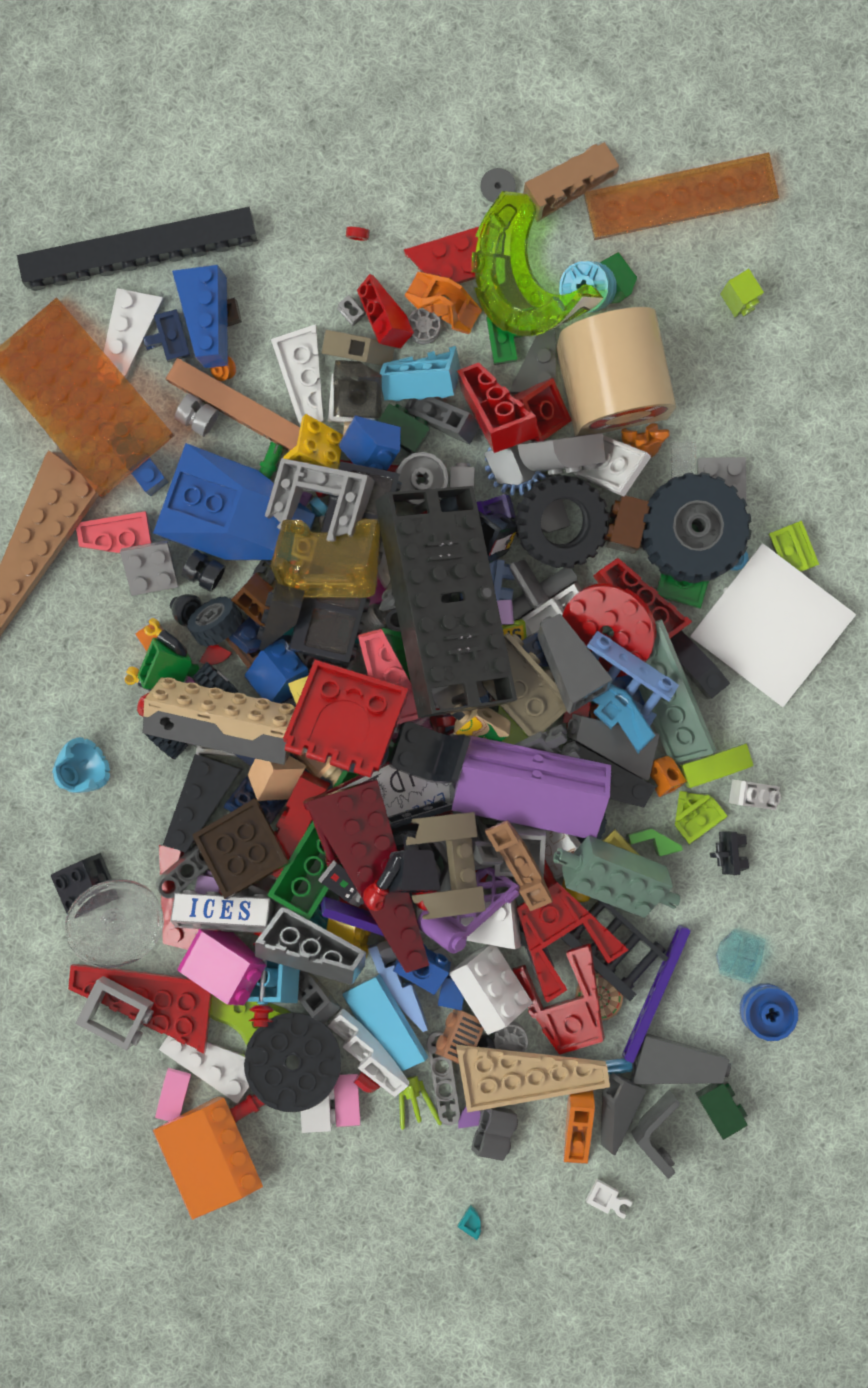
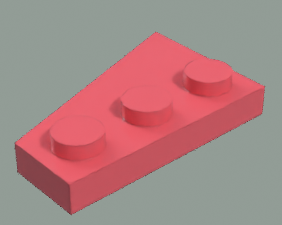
M146 511L80 522L76 528L78 544L81 548L120 554L122 548L152 543Z

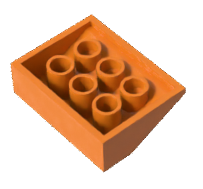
M217 1096L153 1129V1133L192 1220L240 1200L263 1187L224 1097Z

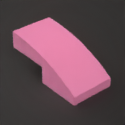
M168 1068L155 1118L171 1121L182 1114L191 1078L190 1073Z
M358 1074L339 1075L334 1087L336 1127L361 1126L359 1087L353 1083Z

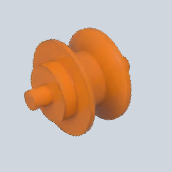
M228 356V366L210 368L211 374L216 380L221 382L233 378L236 374V365L233 359Z

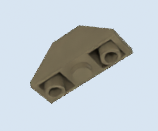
M325 330L322 354L383 365V363L393 360L395 347L379 344L376 339Z

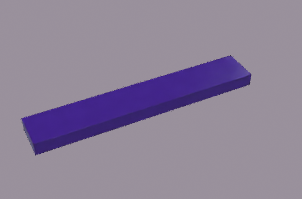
M678 925L665 954L669 959L666 962L662 961L622 1055L626 1061L634 1063L691 932L687 927Z

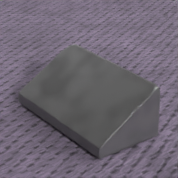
M525 560L514 562L510 565L512 575L532 608L535 609L549 600Z

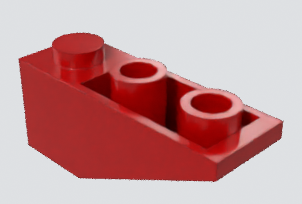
M369 274L359 286L357 292L379 344L401 349L414 334V331L404 311L375 276Z

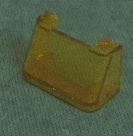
M377 519L358 521L354 536L350 537L348 533L336 536V541L334 542L326 540L328 533H311L308 525L302 520L282 521L270 565L278 584L304 590V597H371L375 594L380 541V526Z

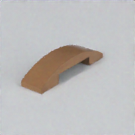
M507 820L486 829L485 833L496 852L499 851L518 883L520 887L519 892L529 910L533 911L552 903V897L535 860L511 823Z

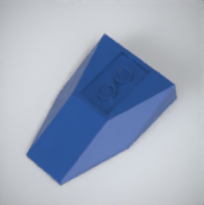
M185 443L153 533L163 539L224 560H300L288 555L294 534L299 532L309 535L316 515L301 503H298L287 531H281L277 527L281 523L274 516L270 519L265 516L274 486L270 479L256 469Z

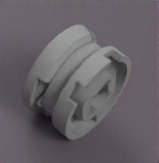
M424 308L414 310L408 318L414 331L411 339L420 345L433 343L440 334L439 316Z
M511 1022L507 1027L495 1031L494 1044L496 1049L525 1052L528 1046V1037L525 1029L520 1024Z

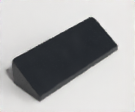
M443 799L389 816L388 820L392 834L397 830L401 831L418 826L419 824L413 823L412 819L449 815L454 811L452 810L453 804Z

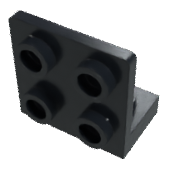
M101 852L51 874L54 886L69 918L119 897Z

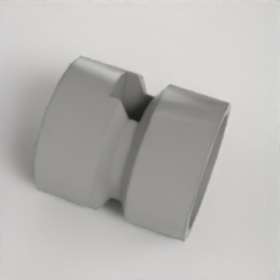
M189 393L178 406L174 419L185 426L192 425L193 431L205 437L214 426L219 410L209 404L202 405V400Z

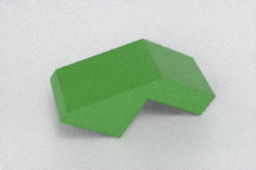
M651 828L626 834L628 843L631 845L652 839L656 855L659 857L683 850L680 844Z

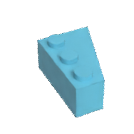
M449 347L450 352L435 355L434 351L428 352V357L413 360L411 356L383 363L379 378L384 401H401L413 398L422 400L427 397L446 398L454 396L458 383L457 370L461 369L457 347Z

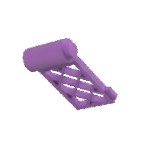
M492 867L479 869L476 872L477 887L483 886V889L492 888L491 895H484L485 902L491 901V905L485 909L486 911L434 919H423L422 916L429 913L428 910L423 911L417 919L419 930L448 952L457 953L464 949L467 937L506 902L510 904L519 896V886L505 876H495V869ZM487 873L492 876V881L480 883V879ZM507 886L509 888L505 893L496 894V887ZM474 917L473 921L466 927L461 924V918Z

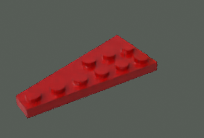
M72 964L70 966L69 990L88 998L96 980L104 976L154 1002L151 1008L154 1011L148 1024H143L144 1026L177 1039L176 1041L184 1045L187 1044L197 1049L196 1051L203 1054L206 1053L212 994L189 978ZM107 992L101 1004L108 1006L109 1009L115 1012L118 1011L134 1021L140 1009Z

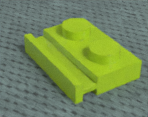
M802 520L768 534L775 553L800 572L819 565Z

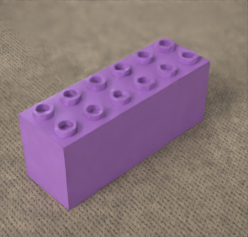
M470 736L471 740L455 786L452 810L462 813L475 812V815L502 821L508 820L510 823L581 838H587L588 835L597 838L610 798L611 765Z

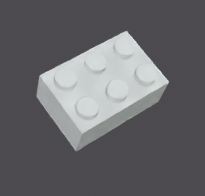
M486 945L476 950L449 972L487 1035L507 1027L533 1003L497 946Z

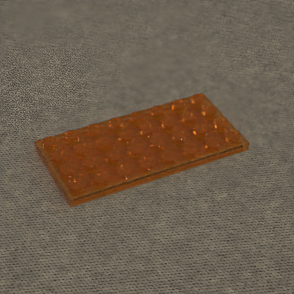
M57 297L0 345L1 379L101 498L175 436Z

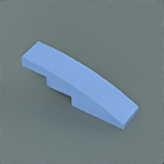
M379 942L369 945L368 950L375 967L395 1001L423 1032L427 1031L428 1024L414 984L411 981L403 984L401 976L393 972L395 962L387 965L384 963L377 947Z

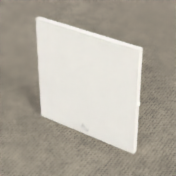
M762 543L732 583L724 588V593L690 637L780 706L784 707L815 666L822 662L823 656L856 614Z

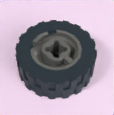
M226 596L217 597L205 602L195 610L187 622V628L197 643L208 647L229 638L241 625L243 617L235 603L231 601V598Z

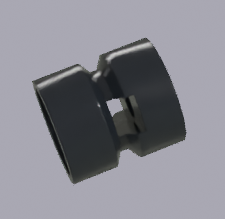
M195 550L188 558L181 576L193 583L198 581L200 587L212 593L220 582L226 566L214 559L209 561L207 555Z

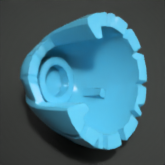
M78 737L67 742L61 749L53 767V778L59 788L69 792H91L102 788L109 781V763L105 760L106 757L103 756L102 750L96 747L94 742Z

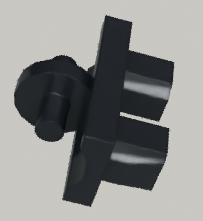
M734 831L719 832V842H716V851L709 854L710 858H717V866L722 867V874L741 875V871L749 869L747 856H739L738 849L746 847V835L738 834Z

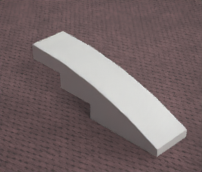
M345 1009L339 1011L329 1021L327 1026L345 1040L343 1048L361 1061L358 1066L359 1070L394 1097L409 1086V1081L380 1042Z

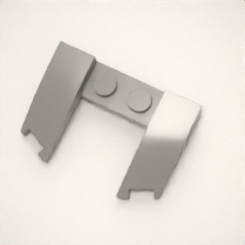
M281 458L265 516L268 519L274 516L281 522L277 527L281 531L286 532L304 489L339 497L326 540L334 542L336 541V536L347 533L348 536L352 537L363 517L375 481L367 475Z

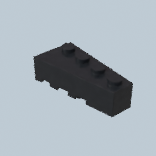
M579 745L580 759L611 765L609 799L645 807L655 786Z

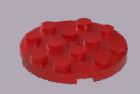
M610 583L594 584L579 591L564 609L563 618L586 646L597 631L602 633L603 626H609L613 629L614 635L609 636L605 633L603 635L609 637L612 641L644 662L650 657L657 635L655 620L646 603L631 590H624ZM602 657L598 660L606 672L613 665ZM621 670L616 677H621L628 674Z

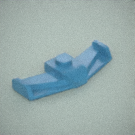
M611 684L608 691L592 700L599 705L593 713L610 729L619 723L638 754L656 736L634 703L633 697L624 689Z

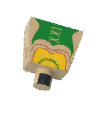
M459 704V705L454 706V708H455V707H461V706H463V705ZM489 707L450 713L457 719L454 735L465 734L502 742L510 734L511 721Z

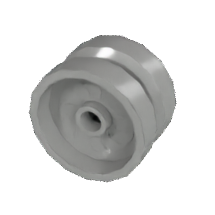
M419 452L411 454L401 461L395 473L400 474L398 480L402 482L400 491L447 488V469L439 458L430 453ZM418 475L424 477V483L418 484L416 482ZM425 499L406 500L407 503L416 506L425 501Z

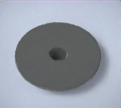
M494 168L484 174L481 179L480 188L483 196L488 201L497 203L505 191L515 192L516 183L509 171L502 168Z

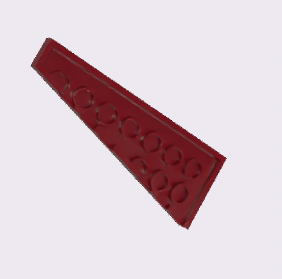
M377 779L305 800L362 899L364 890L374 881L379 880L391 852L397 851ZM388 893L385 897L384 907L380 911L368 909L406 973L429 966L409 893Z

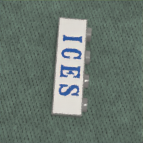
M184 890L182 893H174L170 922L176 928L262 933L273 919L275 905L267 895L255 894L254 897H244L245 895L238 893L229 899H224L218 892L209 891L206 892V895L197 894L195 891Z

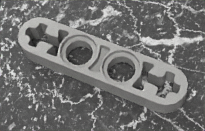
M434 1031L428 1037L427 1046L438 1116L443 1124L453 1125L460 1118L453 1064L451 1060L440 1055L433 1057L432 1053L435 1054L437 1048L431 1042L435 1041L436 1036L440 1037L444 1033L442 1031ZM440 1059L446 1060L449 1064L445 1072H439L435 1068V1063ZM448 1083L452 1086L450 1095L443 1096L439 1093L438 1089L441 1084ZM455 1099V1102H450L451 1111H456V1114L452 1115V1119H448L446 1115L442 1114L446 1112V1104H440V1101L447 1102Z

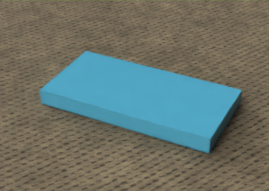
M380 974L346 990L342 994L357 1021L380 1042L401 1071L420 1064L429 1058Z

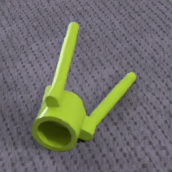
M418 1076L407 1078L409 1086L399 1093L401 1130L405 1129L404 1095L406 1099H411L417 1122L420 1123L422 1121L416 1097L420 1096V1092L437 1124L442 1125L438 1113L425 1090L423 1080L419 1081Z

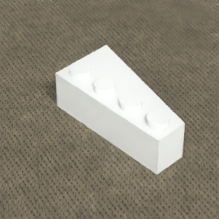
M517 898L510 904L506 902L472 932L466 941L510 949L521 947L519 918L516 910ZM491 901L485 902V909L491 905ZM417 907V918H418L419 915L423 912V910L420 909V908H418V907ZM474 917L461 918V924L466 927L473 921Z

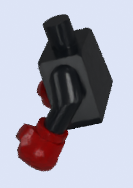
M416 836L403 837L404 850L391 852L379 880L374 881L364 890L363 901L368 909L380 911L384 907L385 897L388 893H412V895H419L440 890L439 877L441 869L434 858V853L431 850H419V844L406 845L407 837L415 838ZM423 901L415 903L418 908L427 911Z

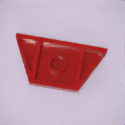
M483 225L404 249V254L418 267L420 272L449 278L458 284L476 279L475 253ZM491 226L487 227L484 238L483 250L485 252L488 251ZM486 257L484 258V261H483V273H482V277H483V275H484Z

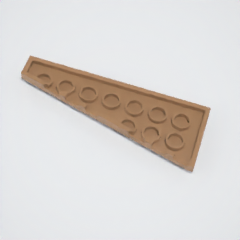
M49 450L44 457L0 564V636L103 491V489Z

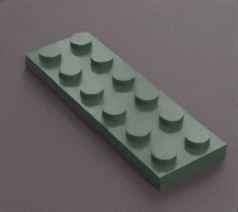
M662 619L655 621L657 635L653 651L645 663L679 685L669 702L661 698L652 710L656 714L653 723L657 733L660 734L659 737L666 754L675 763L714 754L716 751L715 745ZM641 684L639 690L646 703L653 691Z

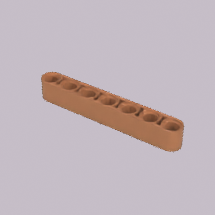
M178 358L176 359L165 378L166 381L184 392L194 395L205 404H209L219 410V412L277 445L285 447L284 449L288 451L297 445L300 427Z

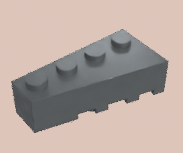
M284 906L280 908L255 942V957L349 985H353L365 967V951Z

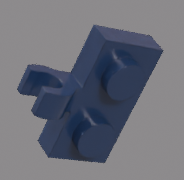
M177 309L154 315L159 333L143 337L146 349L151 350L162 345L168 363L176 361L177 358L191 357Z

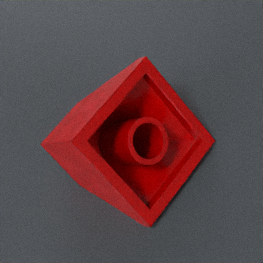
M553 378L513 396L515 400H519L524 404V408L528 412H532L536 416L539 437L534 438L536 442L544 441L572 421Z

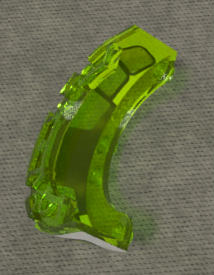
M502 191L485 214L476 234V237H478L476 252H472V272H475L477 287L474 289L485 314L496 326L504 331H509L518 336H535L550 331L592 310L603 299V296L595 286L586 284L569 294L557 295L547 291L538 283L532 273L528 260V238L532 223L536 217V206L528 194Z

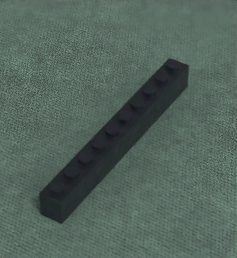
M249 206L17 255L22 283L27 289L38 291L44 289L45 285L54 284L55 286L66 285L69 280L86 281L91 279L93 275L110 276L117 270L133 271L137 269V266H157L160 264V261L165 260L177 262L183 260L184 256L193 255L194 257H201L206 255L208 251L225 252L230 247L237 245L239 247H248L258 240Z

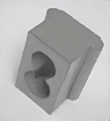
M349 295L338 303V311L352 326L366 315L363 309ZM347 304L352 305L353 310L358 311L356 316L350 315V309L345 308Z

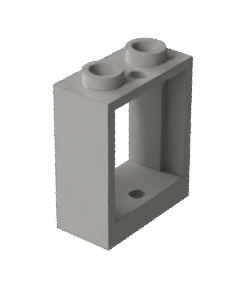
M103 976L96 980L75 1024L128 1050L133 1045L137 1046L143 1035V1032L140 1030L144 1023L148 1024L154 1012L151 1010L154 1002ZM106 992L140 1009L127 1037L93 1021Z

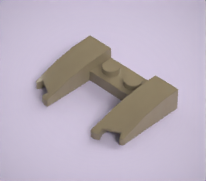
M475 812L412 819V822L419 824L415 838L407 837L406 845L446 841L451 890L412 895L414 903L423 901L429 912L423 915L422 918L434 919L486 911L483 886L477 887L471 838L477 837Z

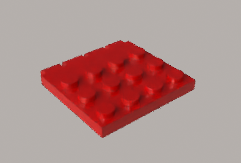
M314 660L283 737L284 742H286L285 751L302 756L304 750L308 749L306 758L326 763L330 756L331 766L350 771L352 764H356L354 773L371 778L374 770L378 772L380 770L408 696L409 688Z

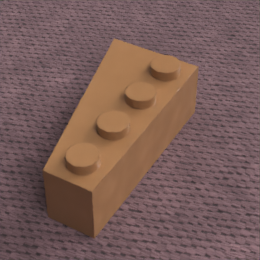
M605 142L600 145L594 144L584 153L574 156L568 161L525 182L523 193L527 195L524 198V202L536 222L615 176L618 172L619 164Z

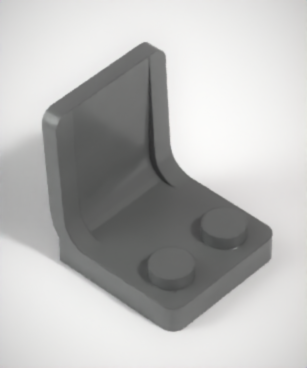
M668 1090L642 1116L638 1126L631 1131L639 1147L668 1179L676 1173L672 1167L675 1163L662 1146L659 1149L650 1140V1136L680 1105V1102L671 1090Z

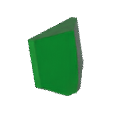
M617 252L600 262L613 272L616 279V294L610 304L620 303L630 296L637 280V276L620 253ZM583 284L587 290L590 289V286Z

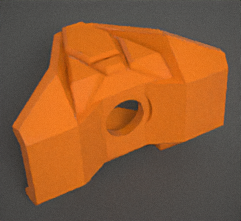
M417 272L408 291L405 293V297L417 309L423 307L431 313L434 312L442 320L451 324L453 330L465 334H470L473 325L482 312V309L461 285L445 277Z

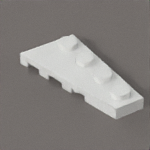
M315 324L271 339L300 426L302 417L305 414L324 423L317 329Z
M170 1036L165 1039L159 1048L161 1052L238 1104L249 1088L244 1072V1054L236 1053L210 1042H207L206 1053L203 1054L196 1051L197 1049L187 1044L184 1045Z

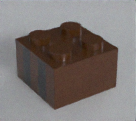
M625 495L612 503L610 518H613V520L608 525V534H605L603 540L607 541V548L634 554L639 549L646 523L643 522L644 514H648L649 506L647 505L649 501Z

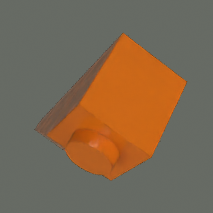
M593 1090L568 1095L564 1162L588 1164L595 1112Z

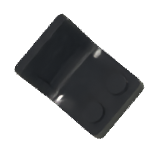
M412 722L402 723L389 766L392 769L431 783H456L471 737L465 734L445 735Z

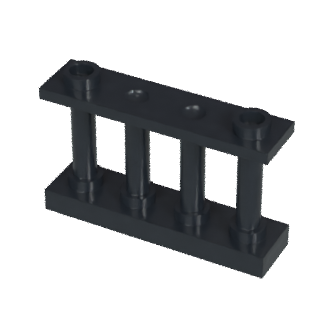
M597 900L588 912L596 918L604 908L615 917L606 927L609 932L614 934L623 924L633 934L623 944L628 951L610 963L606 961L602 963L596 957L599 954V949L593 942L591 950L594 970L627 1000L631 1001L637 995L632 990L635 987L633 984L657 957L665 962L669 959L664 954L666 949L657 941L654 943L649 941L610 904ZM582 923L562 936L561 939L572 949L583 946L578 940L586 928ZM641 941L650 951L626 978H618L614 974L615 968L634 946Z

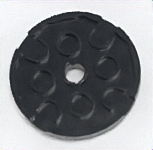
M286 1013L271 1018L273 1022H268V1027H259L248 1042L244 1061L246 1080L254 1095L270 1108L283 1112L305 1111L320 1104L334 1089L341 1071L340 1048L330 1029L309 1015ZM291 1055L299 1058V1066L294 1070L289 1069L286 1065V1060Z

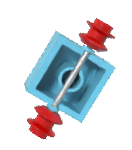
M254 932V934L259 937L262 934L259 932ZM261 959L266 964V967L246 1002H257V1004H260L254 1005L249 1009L254 1012V1018L249 1020L254 1021L253 1026L268 1027V1022H273L269 1019V1013L273 1012L274 1009L270 1006H264V1004L298 1003L299 970Z

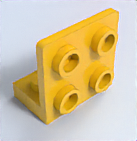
M305 414L302 417L297 445L284 455L283 458L337 469L341 456L339 442L343 434Z

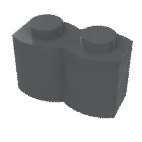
M503 1107L482 1110L471 1150L479 1157L504 1161L511 1149L510 1138L518 1127L517 1114L511 1109Z

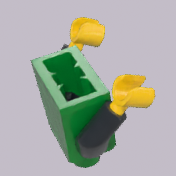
M151 618L148 622L155 629L145 626L144 631L149 636L156 635L158 637L152 639L140 670L133 666L127 669L126 673L129 675L125 677L126 684L133 685L138 683L139 687L151 691L160 678H174L180 682H184L186 677L194 678V675L199 670V665L192 663L187 648L168 631L159 629V621Z

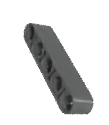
M197 844L158 877L156 886L160 895L164 898H173L174 893H180L208 868L205 860L199 858L200 850ZM185 864L193 866L192 872L188 875L180 873L181 867ZM167 880L174 882V887L170 891L162 889V884Z

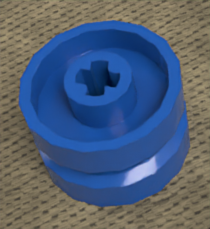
M760 983L750 987L743 995L740 1002V1016L744 1025L758 1038L766 1041H779L788 1037L795 1029L798 1022V1008L794 999L780 987L770 983Z

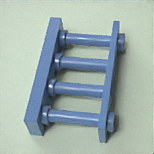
M597 631L587 645V648L592 650V654L597 660L602 657L613 664L607 672L613 679L612 682L622 670L633 678L625 689L630 696L634 695L641 684L653 691L644 706L633 699L649 726H651L656 717V714L652 712L661 698L669 702L679 685L612 641L609 637Z

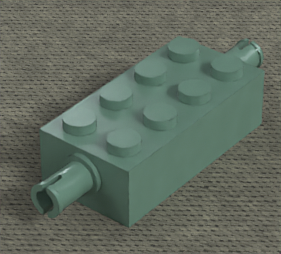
M590 835L574 853L558 848L553 855L554 863L563 865L562 872L566 888L645 918L658 903L669 906L672 909H675L680 903V895L670 892L673 885L667 866Z

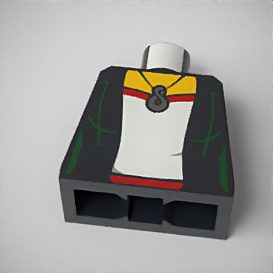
M502 513L485 515L480 520L489 564L505 555L509 551L515 536H517V524Z

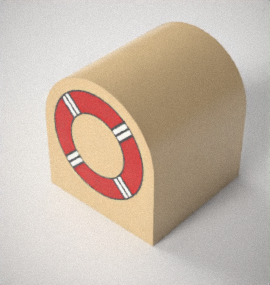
M631 307L608 311L577 321L561 331L556 351L575 436L606 433L667 420L676 409L655 309L650 307Z

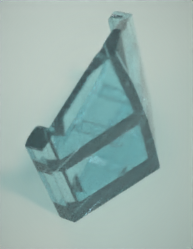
M733 929L720 942L716 953L719 973L751 984L761 965L766 939Z

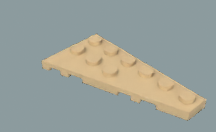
M456 1045L467 1113L610 1087L606 1061Z

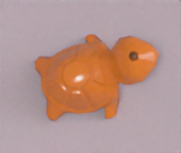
M657 423L649 424L646 427V431L641 433L630 431L626 428L621 429L623 443L647 452L651 458L658 453L662 443L670 436L669 430H658Z

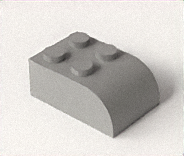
M602 433L518 445L519 455L523 464L532 471L548 470V475L563 473L562 469L566 473L580 471V466H582V470L596 469V464L606 462Z

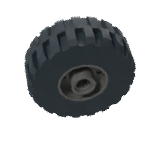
M685 473L683 476H676L668 480L650 497L647 505L649 506L648 514H644L643 522L646 523L641 545L643 550H646L649 555L648 560L652 565L655 564L659 568V572L664 575L668 574L673 577V580L679 582H707L723 575L739 562V559L748 548V540L751 539L752 530L749 529V523L752 521L750 513L747 514L745 509L747 506L745 499H740L736 494L738 490L733 485L729 487L725 484V479L719 476L716 478L710 477L709 473ZM691 525H696L699 532H695Z

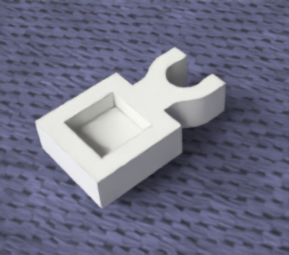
M596 1179L586 1198V1203L607 1214L610 1209H613L623 1219L626 1213L621 1211L619 1207L622 1204H626L629 1207L632 1205L630 1199L617 1197L619 1193L617 1189Z

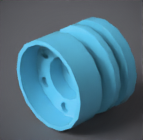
M579 261L570 265L563 273L559 282V293L562 301L571 310L582 297L603 298L589 312L584 308L578 311V313L598 312L605 309L613 301L616 294V279L613 272L602 263ZM586 284L590 286V289L585 291V289L581 288V285Z

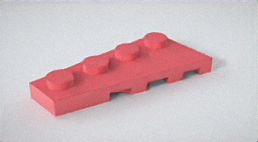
M379 629L358 635L367 675L409 688V693L397 724L420 719L417 715L411 682L383 630Z

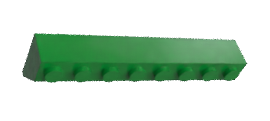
M390 741L388 746L389 756L387 761L391 759L395 743ZM343 770L333 787L360 774ZM313 821L289 858L290 864L283 868L267 894L270 898L307 920L311 919L329 889L318 880L328 867L325 861L327 857Z

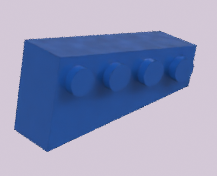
M218 265L173 270L195 357L204 368L228 366L226 275Z

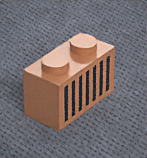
M454 1009L446 1019V1028L443 1035L437 1040L435 1054L459 1064L456 1045L477 1047L484 1028L476 1017L464 1011Z

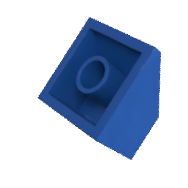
M355 416L339 442V448L353 464L387 471L400 451L401 427Z
M284 639L269 645L261 651L245 673L246 680L259 697L266 698L275 703H281L292 697L288 683L309 675L308 669L294 651L288 650L289 645Z

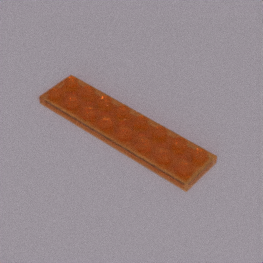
M768 152L586 191L584 198L594 240L775 202L778 201L779 194Z

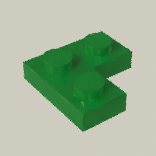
M533 309L519 312H530L533 311ZM491 316L486 317L493 364L500 365L517 362L514 338L525 336L506 331ZM527 317L509 325L510 328L519 331L537 332L535 318Z

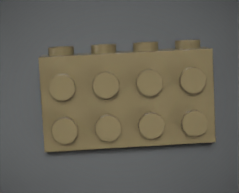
M507 633L504 635L517 701L500 706L524 733L530 737L540 731L544 732L567 710L558 687L554 683L555 680L552 673L548 669L545 672L538 665L540 660L532 652L527 653L522 648L524 643L516 634L511 636ZM482 681L486 691L495 701H498L494 681Z

